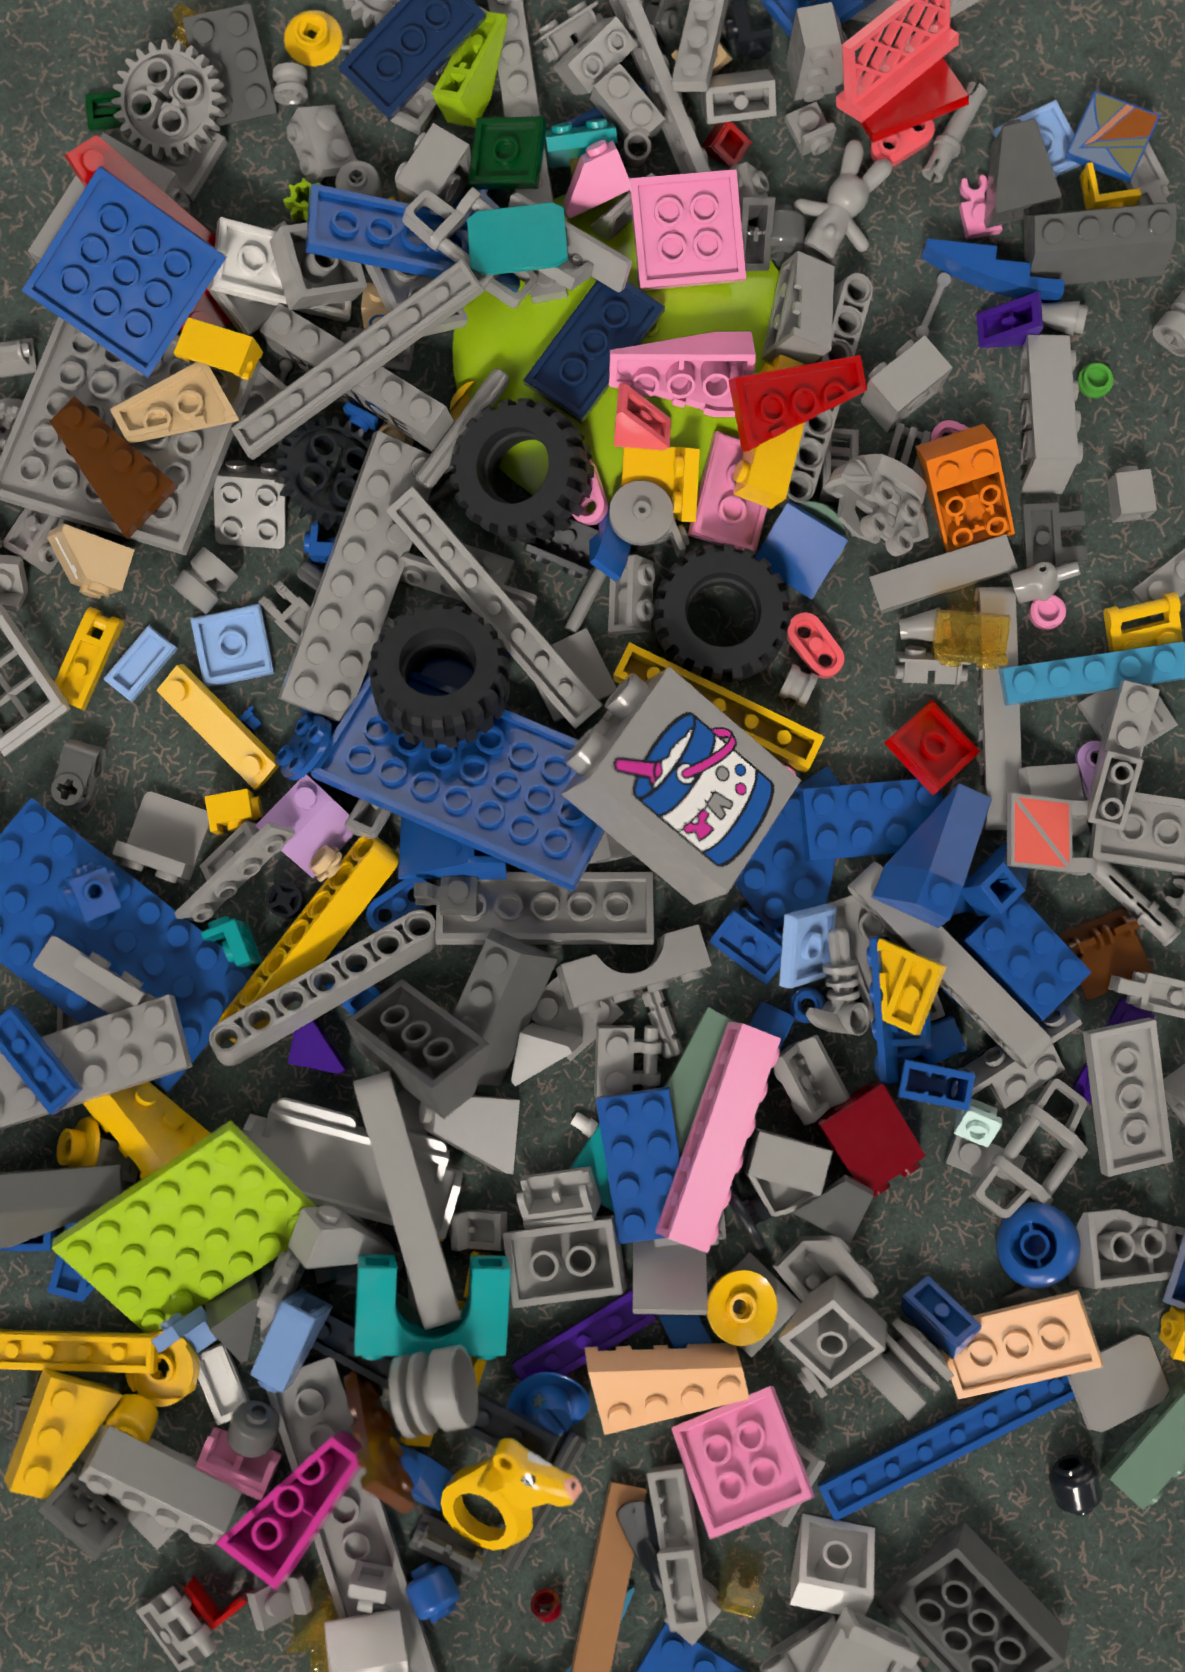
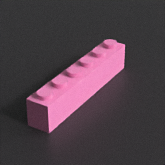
M728 1022L655 1231L656 1234L708 1253L710 1245L716 1241L719 1233L718 1222L722 1210L727 1207L731 1198L730 1187L734 1175L740 1170L743 1163L742 1151L747 1138L751 1136L755 1128L756 1120L754 1116L756 1110L767 1093L768 1085L766 1081L770 1069L774 1067L779 1058L780 1051L778 1046L781 1038L743 1023Z

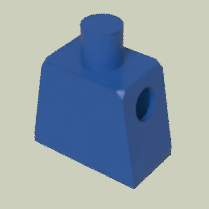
M904 1060L898 1097L969 1111L975 1074ZM958 1081L957 1093H956V1095L954 1096L955 1085H956V1082Z

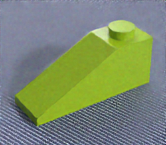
M483 11L487 19L452 55L431 93L448 123L475 127L476 119L482 117L492 96L508 22L506 14Z

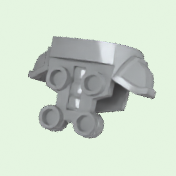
M883 454L860 455L836 468L832 472L831 477L826 481L825 491L840 499L837 518L850 531L852 537L855 536L874 544L879 543L880 538L885 540L887 551L895 557L910 551L913 548L914 542H919L929 537L927 517L922 504L927 485L916 472L903 463ZM855 506L864 511L866 514H868L867 516L863 517L860 522L855 511Z

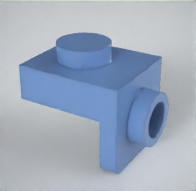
M199 1306L185 1317H182L180 1312L166 1320L160 1325L164 1332L151 1342L157 1351L161 1353L184 1336L194 1351L199 1353L216 1341L217 1338L209 1330L206 1312L202 1306Z

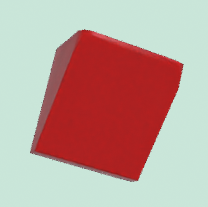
M732 121L715 124L701 148L709 156L731 168L739 163L752 141Z

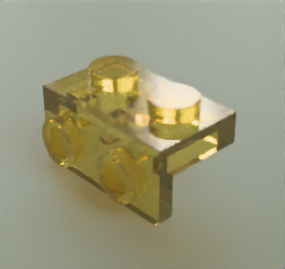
M936 609L931 650L934 659L940 660L939 663L941 665L949 667H959L961 662L976 663V667L989 670L997 669L998 665H1008L1006 651L1011 621L1010 615Z

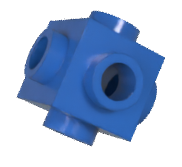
M87 862L72 868L73 875L64 878L67 885L66 888L62 889L65 901L70 910L76 908L79 918L84 922L121 909L115 893L120 891V886L112 870L107 871L104 866H94L93 862ZM94 884L93 893L88 895L89 887Z

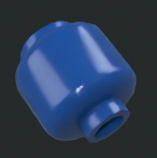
M427 1562L411 1572L414 1580L406 1586L405 1592L419 1619H429L431 1624L457 1609L455 1603L460 1598V1591L445 1565H438L433 1568L431 1562Z

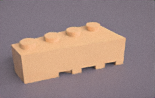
M729 1343L687 1344L686 1348L670 1349L668 1345H653V1349L632 1350L631 1346H616V1350L598 1351V1347H584L588 1373L605 1435L749 1399L736 1345Z

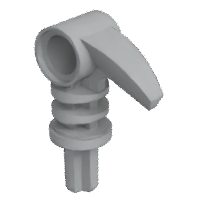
M844 928L831 929L828 931L830 962L822 965L823 973L832 975V977L826 979V986L833 987V989L827 992V998L831 1000L825 1003L822 1010L808 1008L806 1016L819 1029L843 1034L862 1035L869 1027L870 1012L864 1003L854 1002L855 999L860 997V990L853 989V987L859 985V978L852 977L860 969L859 962L850 959L847 930Z

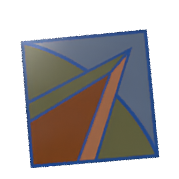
M1094 91L1066 152L1065 159L1083 166L1093 162L1094 170L1130 183L1159 121L1160 115Z

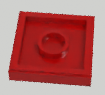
M933 700L929 701L884 742L932 796L980 752Z

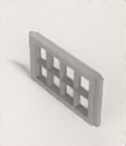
M0 602V628L13 646L11 650L0 657V668L19 655L31 673L12 688L0 673V684L6 692L0 696V707L11 699L23 717L22 720L4 733L0 728V751L6 757L71 710V708ZM34 681H37L49 700L28 714L16 695Z

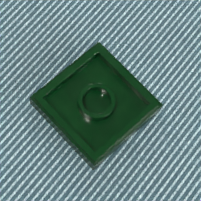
M544 116L477 118L468 180L470 188L474 187L476 190L538 189L547 125Z

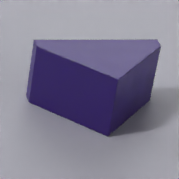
M1035 292L977 313L979 347L1023 346L1027 335H1039L1043 329L1041 293Z
M317 1019L294 1031L288 1064L337 1074L343 1073L348 1069Z

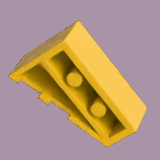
M43 1368L4 1477V1482L9 1491L47 1500L123 1395L114 1386Z

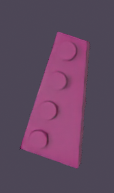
M344 1430L333 1435L215 1544L272 1588L277 1589L289 1578L361 1470L356 1458V1452L362 1448L359 1441Z

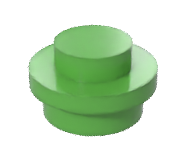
M1090 363L1083 367L1077 377L1079 390L1089 398H1100L1106 395L1113 385V375L1110 369L1101 363Z

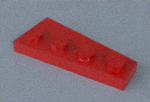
M861 355L741 376L728 380L742 453L867 391Z

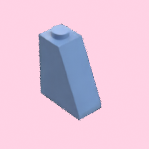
M302 1288L281 1302L250 1374L259 1380L258 1384L262 1388L274 1393L278 1391L283 1393L292 1386L333 1307L331 1304Z

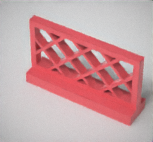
M898 0L843 43L844 90L836 96L837 108L862 123L959 45V33L950 28V0H931V2L929 0ZM912 5H914L913 8H912V10H911V12H910V14H909V16H908V18H907V20H906V22H905L904 19H905V17H906V15H907V13H908L910 7H911ZM927 6L928 8H927V10H926V12H925V14H924V16H923V18H922V20H921L919 26H916L917 23H918V21H919V19H920V17H921V15H922V13H923V11H924V9H925V7ZM937 12H938V21H937L936 19H934L935 16H936V14H937ZM889 25L882 40L878 41L884 28ZM902 26L903 28H902V30H901V32H900V34H899V36H898V38H897V40H896L894 46H892V43H893V41H894V39H895V37H896V35H897V33H898L900 27ZM864 44L857 60L855 61V51ZM875 46H877L878 48L868 66L867 63L875 49Z

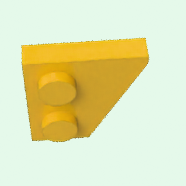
M879 939L877 951H881L882 973H879L880 988L883 992V1000L881 1002L882 1020L911 1034L920 1035L947 966L886 939Z

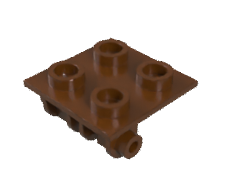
M1124 907L1058 934L1059 938L1091 971L1080 983L1087 1001L1112 991L1108 989L1111 975L1132 979L1133 971L1153 973L1135 933L1139 929V924L1134 916L1128 917Z

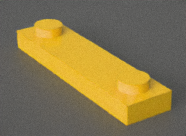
M184 664L176 665L156 691L254 790L261 788L280 766L275 763L276 756Z

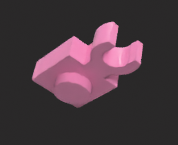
M985 175L979 176V189L977 190L969 188L967 178H963L960 183V193L968 200V202H962L959 206L966 240L996 235L1002 231L1001 225L986 229L984 224L986 206L984 194L988 186Z

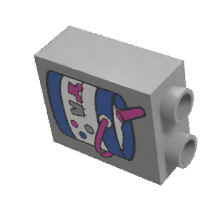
M671 667L666 668L645 682L632 673L619 684L605 703V708L615 715L616 718L604 735L595 728H591L567 755L565 763L577 773L561 795L692 904L696 905L729 892L801 780Z

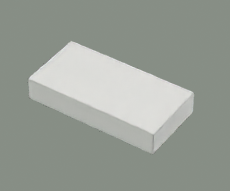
M221 1342L197 1353L200 1364L198 1379L217 1426L230 1421L237 1406L243 1402L250 1401L231 1353Z

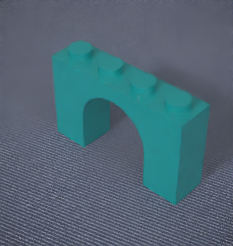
M358 1255L354 1355L362 1356L368 1360H378L384 1356H412L418 1352H423L430 1356L431 1352L435 1349L460 1344L465 1348L469 1356H474L481 1360H491L496 1356H506L511 1271L507 1256H470L468 1296L463 1309L460 1311L462 1319L425 1330L424 1326L407 1320L396 1306V1255Z

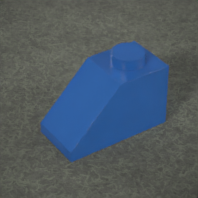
M399 1444L403 1451L401 1461L404 1470L409 1474L414 1484V1489L411 1490L414 1500L440 1511L442 1508L441 1498L443 1490L454 1474L430 1457Z

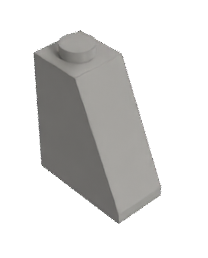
M473 1095L445 1119L421 1101L419 1120L421 1123H424L423 1129L444 1140L449 1145L493 1170L513 1174L520 1100L507 1097Z

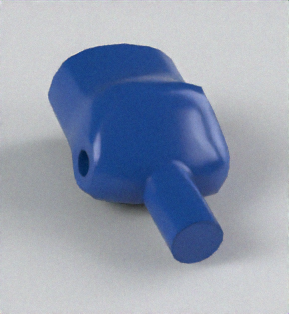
M953 1015L931 1022V1045L903 1046L898 1048L900 1062L902 1063L904 1060L921 1056L926 1064L933 1065L952 1055L966 1051L967 1048Z

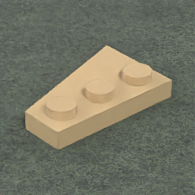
M199 362L193 363L110 409L129 444L240 421L210 366Z

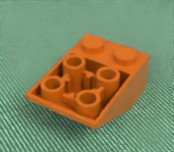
M985 424L915 446L922 478L927 485L926 491L946 553L999 536L1015 534L997 441Z

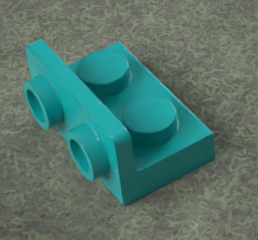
M225 916L208 923L209 929L201 932L203 940L219 942L226 939V941L222 942L223 950L228 961H234L236 966L250 968L262 963L247 922L236 920V918L230 919L229 916Z

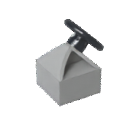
M754 1128L743 1171L756 1192L740 1200L731 1185L729 1204L757 1250H762L765 1247V1243L755 1226L756 1224L772 1218L771 1215L777 1217L798 1210L821 1196L832 1154L831 1150L818 1144Z

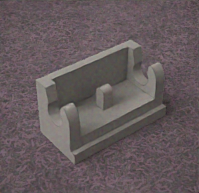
M591 1166L524 1175L520 1180L523 1192L517 1193V1202L524 1221V1229L594 1221L602 1202Z

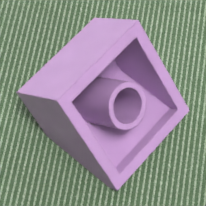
M307 774L255 825L259 830L267 822L293 828L296 834L284 845L281 851L312 878L315 875L309 869V863L314 854L324 845L331 849L336 846L339 852L354 836L345 826V822L350 814Z

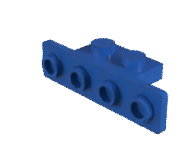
M870 937V945L867 947V962L872 967L873 982L869 986V995L875 1007L872 1034L874 1039L877 1040L878 1049L874 1067L876 1075L880 1077V1083L889 1085L900 1082L897 1046L932 1044L930 1011L920 1035L911 1034L882 1020L881 1002L883 1000V992L880 988L879 973H882L881 951H877V942L879 939H886L888 941L890 939L889 937Z

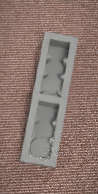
M1003 535L869 578L881 614L947 591L952 592L1016 570L1018 567L1007 535Z
M683 1463L652 1467L647 1473L660 1547L657 1558L670 1632L707 1628L709 1622L693 1495Z

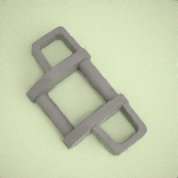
M474 187L466 193L456 210L431 191L424 190L405 209L402 222L435 252L440 250L455 263L463 258L470 267V255L449 239L461 228L472 211L492 210L494 208L481 198L482 194ZM426 206L444 218L445 221L435 231L431 230L415 215L421 207ZM532 270L513 272L526 284L519 292H513L495 280L500 274L481 276L473 272L484 290L512 308L520 305L534 289L538 281V275Z
M1060 1079L1049 1080L1034 1104H1031L1026 1110L1025 1115L1027 1117L1000 1155L996 1154L990 1162L991 1166L972 1190L973 1198L1001 1218H1009L1028 1197L1034 1202L1051 1205L1054 1200L1052 1195L1076 1160L1078 1158L1082 1159L1088 1151V1148L1079 1137L1074 1134L1087 1106L1085 1098ZM1055 1089H1058L1074 1103V1108L1065 1126L1043 1110ZM1038 1126L1056 1138L1066 1149L1042 1185L1013 1164ZM998 1172L1022 1189L1003 1209L985 1195L986 1188Z

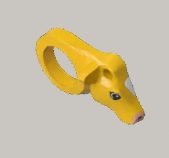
M502 1439L495 1453L490 1458L462 1468L452 1476L443 1490L441 1507L444 1517L452 1529L460 1536L478 1547L499 1550L518 1544L529 1536L533 1526L532 1507L547 1503L556 1506H570L582 1492V1487L576 1477L552 1466L544 1459L525 1449L515 1440ZM462 1494H476L489 1500L501 1512L506 1527L494 1528L479 1522L468 1512L463 1503Z

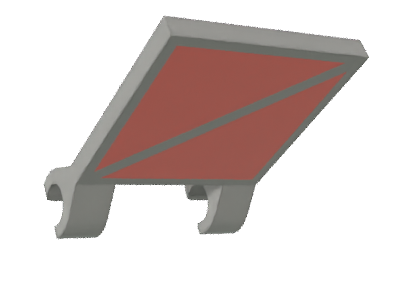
M1008 793L1007 866L1064 872L1077 876L1096 873V859L1072 858V818H1086L1089 801H1072Z

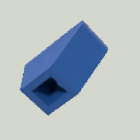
M1007 842L1003 843L965 880L961 894L978 916L1002 914L1026 890L1029 870L1028 868L1007 866Z

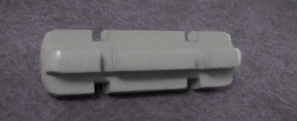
M662 990L653 993L645 991L642 994L645 1007L650 1009L648 1015L651 1024L659 1027L658 1040L662 1041L661 1052L663 1057L671 1058L681 1054L683 1048L679 1038H675L674 1034L677 1031L668 1006L664 1007L663 1001L666 1000Z

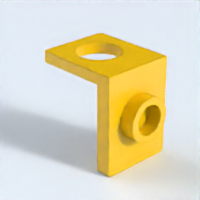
M1093 162L1087 163L1080 175L1086 210L1136 205L1141 197L1140 188L1099 194Z

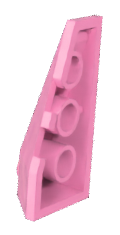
M711 332L610 350L609 386L618 388L620 384L626 383L637 393L648 398L658 396L671 400L672 405L683 408L684 405L701 409L703 414L712 417H735L728 380L754 374L756 354L752 332Z

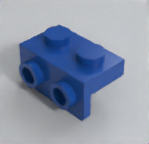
M735 906L710 938L709 942L767 985L781 967L783 933L775 928L770 932L759 924L762 919L751 909L744 906L740 910Z

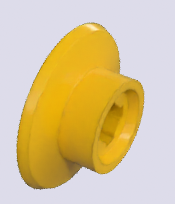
M317 10L305 11L295 16L287 25L284 34V44L288 54L295 61L306 66H320L331 61L338 54L343 40L338 22L331 15ZM311 30L317 33L314 39L307 36Z
M88 1116L81 1119L75 1129L67 1128L63 1130L57 1144V1160L60 1165L69 1166V1168L96 1165L100 1148V1131L94 1117Z

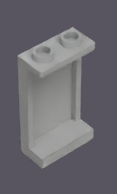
M845 1607L810 1672H900L903 1665L913 1670L920 1655L910 1637Z

